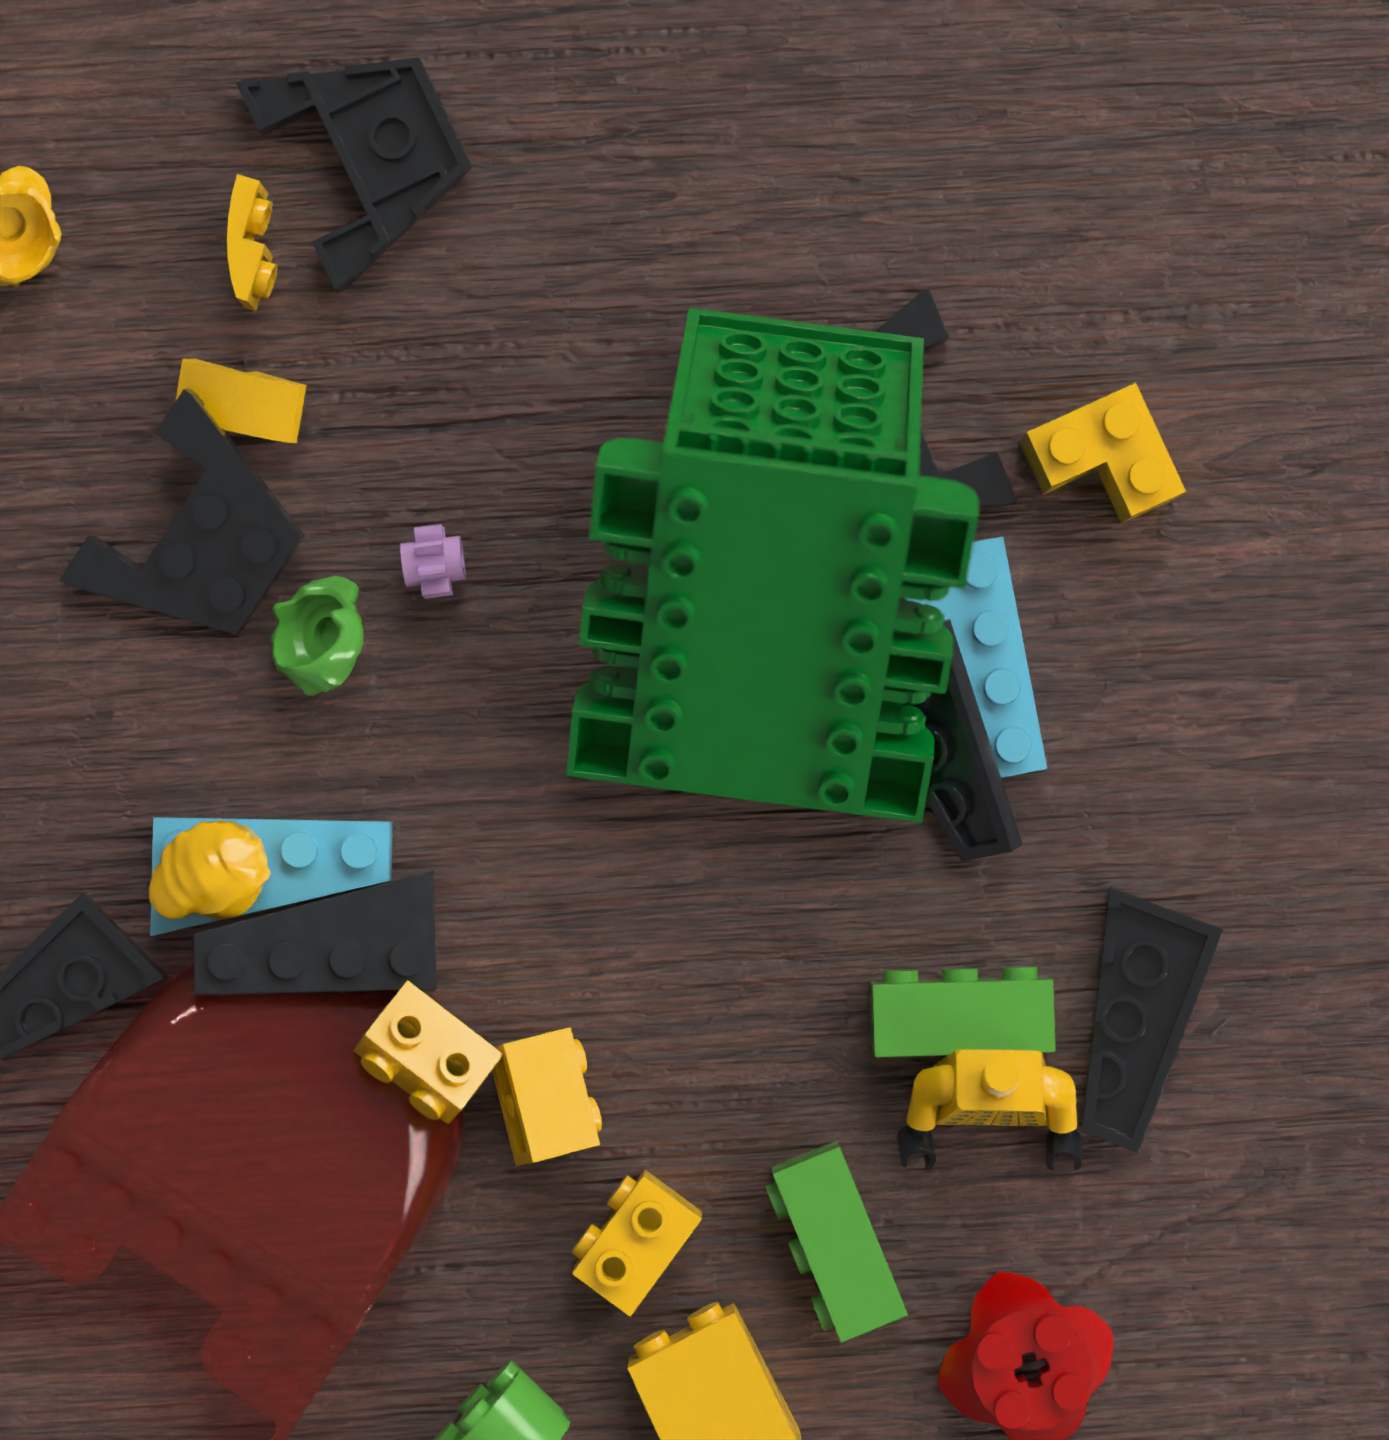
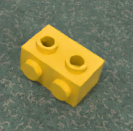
M408 980L353 1050L362 1058V1066L372 1076L385 1083L393 1081L410 1095V1103L421 1114L433 1120L440 1118L447 1124L462 1110L503 1055Z
M571 1027L495 1047L503 1055L493 1067L492 1072L516 1166L600 1145L597 1132H600L602 1127L601 1115L596 1101L592 1097H588L583 1074L587 1070L586 1055L580 1041L573 1039Z
M645 1169L636 1181L628 1175L622 1180L606 1203L614 1212L601 1229L591 1224L571 1251L573 1255L579 1258L574 1265L572 1274L629 1317H631L702 1220L701 1210Z

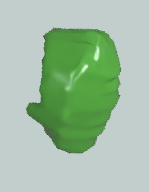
M332 576L311 580L307 585L301 587L292 599L276 603L272 609L273 614L276 616V626L274 633L270 636V641L272 643V659L276 670L288 677L294 685L302 689L308 696H315L322 691L328 692L341 685L350 675L364 644L362 620L356 605L359 598V587L356 583L344 577Z

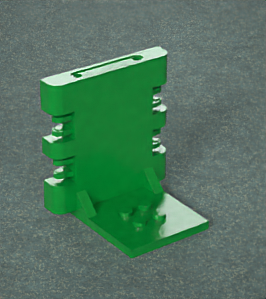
M689 308L664 443L621 438L606 442L599 451L595 472L589 539L603 541V550L611 558L618 561L625 560L630 563L650 565V567L633 564L623 565L622 563L607 565L603 570H600V579L591 583L586 589L582 607L579 646L592 647V653L595 654V657L609 666H600L594 669L593 672H590L589 682L580 686L576 691L572 710L566 776L922 823L934 760V736L925 727L926 716L923 715V712L909 704H903L906 702L911 705L922 703L930 697L931 692L946 694L953 656V636L943 626L945 615L938 608L927 603L921 604L920 602L899 600V598L919 601L928 600L931 602L945 598L949 594L950 587L965 589L978 521V496L970 487L956 481L919 476L924 338Z

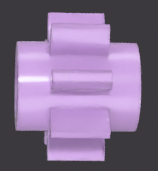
M442 524L415 527V541L400 544L401 563L406 587L421 586L422 597H425V599L453 595L451 582L466 580L461 537H445V528L442 527Z

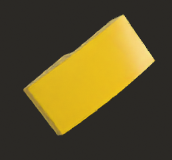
M237 174L228 214V264L236 298L246 309L257 311L260 298L268 299L271 295L278 269L277 264L271 263L273 255L266 245L254 241L256 234L263 236L267 230L272 213V202L267 200L268 192L260 181Z
M196 358L182 359L176 400L183 389L189 388L197 393L205 404L204 408L220 429L274 441L297 443L307 385L258 371L242 372Z

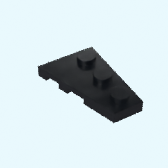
M87 893L81 894L0 973V1060L169 978Z

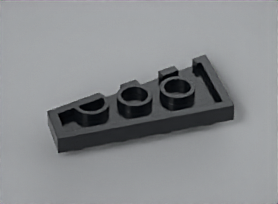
M947 619L944 620L943 626L953 636V656L946 694L931 692L930 697L922 703L911 705L906 702L903 705L909 704L916 707L926 716L925 727L934 736V760L926 800L961 861L1012 852L1023 843L951 620Z
M1110 887L1082 1132L1139 1154L1223 929Z

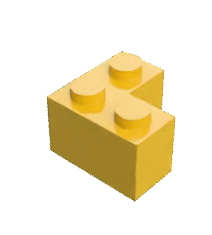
M1136 383L1026 432L1019 441L1043 495L1097 471L1121 524L1166 504L1186 492Z

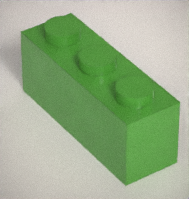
M1037 966L1002 967V978L978 979V968L942 969V980H919L918 970L915 969L884 970L883 981L869 982L871 1053L874 1057L949 1055L955 1050L962 1049L1056 1052L1053 979L1038 977Z
M837 1140L772 1166V1174L776 1182L765 1187L778 1219L790 1216L798 1238L788 1241L800 1274L804 1275L811 1271L813 1272L821 1293L812 1296L811 1300L823 1330L826 1331L835 1327L842 1343L908 1316Z

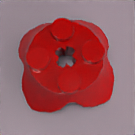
M997 1271L975 1295L970 1309L971 1328L968 1335L953 1343L943 1356L938 1374V1387L945 1398L961 1414L975 1421L998 1426L1006 1433L1010 1440H1066L1081 1425L1090 1396L1104 1381L1110 1369L1114 1348L1113 1332L1107 1323L1093 1310L1080 1305L1066 1307L1060 1305L1043 1285L1031 1277L1013 1272ZM1033 1352L1037 1361L1044 1358V1366L1038 1369L1037 1377L1026 1379L1024 1374L1014 1375V1369L1021 1367L1023 1364L1021 1357L1023 1354Z

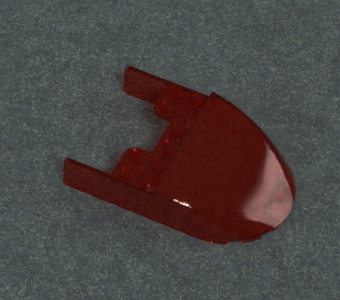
M192 964L170 980L146 1004L77 1088L50 1125V1132L0 1206V1249L5 1242H8L60 1278L71 1283H86L96 1279L108 1267L121 1245H123L222 1310V1314L207 1335L202 1346V1362L205 1370L214 1380L275 1421L276 1431L271 1440H286L444 1197L454 1174L461 1149L463 1108L449 1124L440 1118L433 1120L424 1116L410 1103V1094L392 1080L389 1083H385L376 1079L362 1066V1058L353 1051L398 992L193 997Z

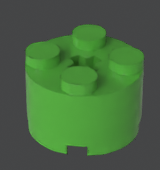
M509 1360L486 1385L490 1391L480 1384L460 1404L457 1412L462 1417L458 1420L457 1426L450 1422L433 1440H560L570 1426L571 1421L552 1398L512 1360Z

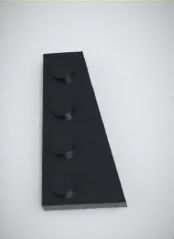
M434 870L198 932L193 935V997L399 992L407 980L422 992H430L437 989Z

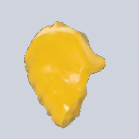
M25 166L13 167L2 172L0 175V286L13 285L18 288L21 282L31 279L49 266L61 240V230L55 221V214L52 211L49 187L40 174Z
M224 820L214 822L203 821L186 831L180 832L163 849L161 863L154 868L149 885V901L153 908L160 915L171 920L184 918L195 913L216 920L230 919L242 915L255 903L264 882L268 880L271 874L262 840L249 826Z

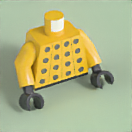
M955 1050L933 1067L923 1069L915 1078L906 1120L908 1125L900 1129L897 1134L900 1161L903 1167L907 1166V1159L916 1153H923L925 1168H930L935 1164L936 1154L931 1130L936 1125L1048 1126L1050 1131L1046 1136L1047 1168L1054 1170V1158L1058 1156L1073 1158L1075 1160V1170L1081 1168L1082 1136L1076 1130L1075 1084L1071 1076L1065 1071L1046 1066L1042 1052L1026 1050Z

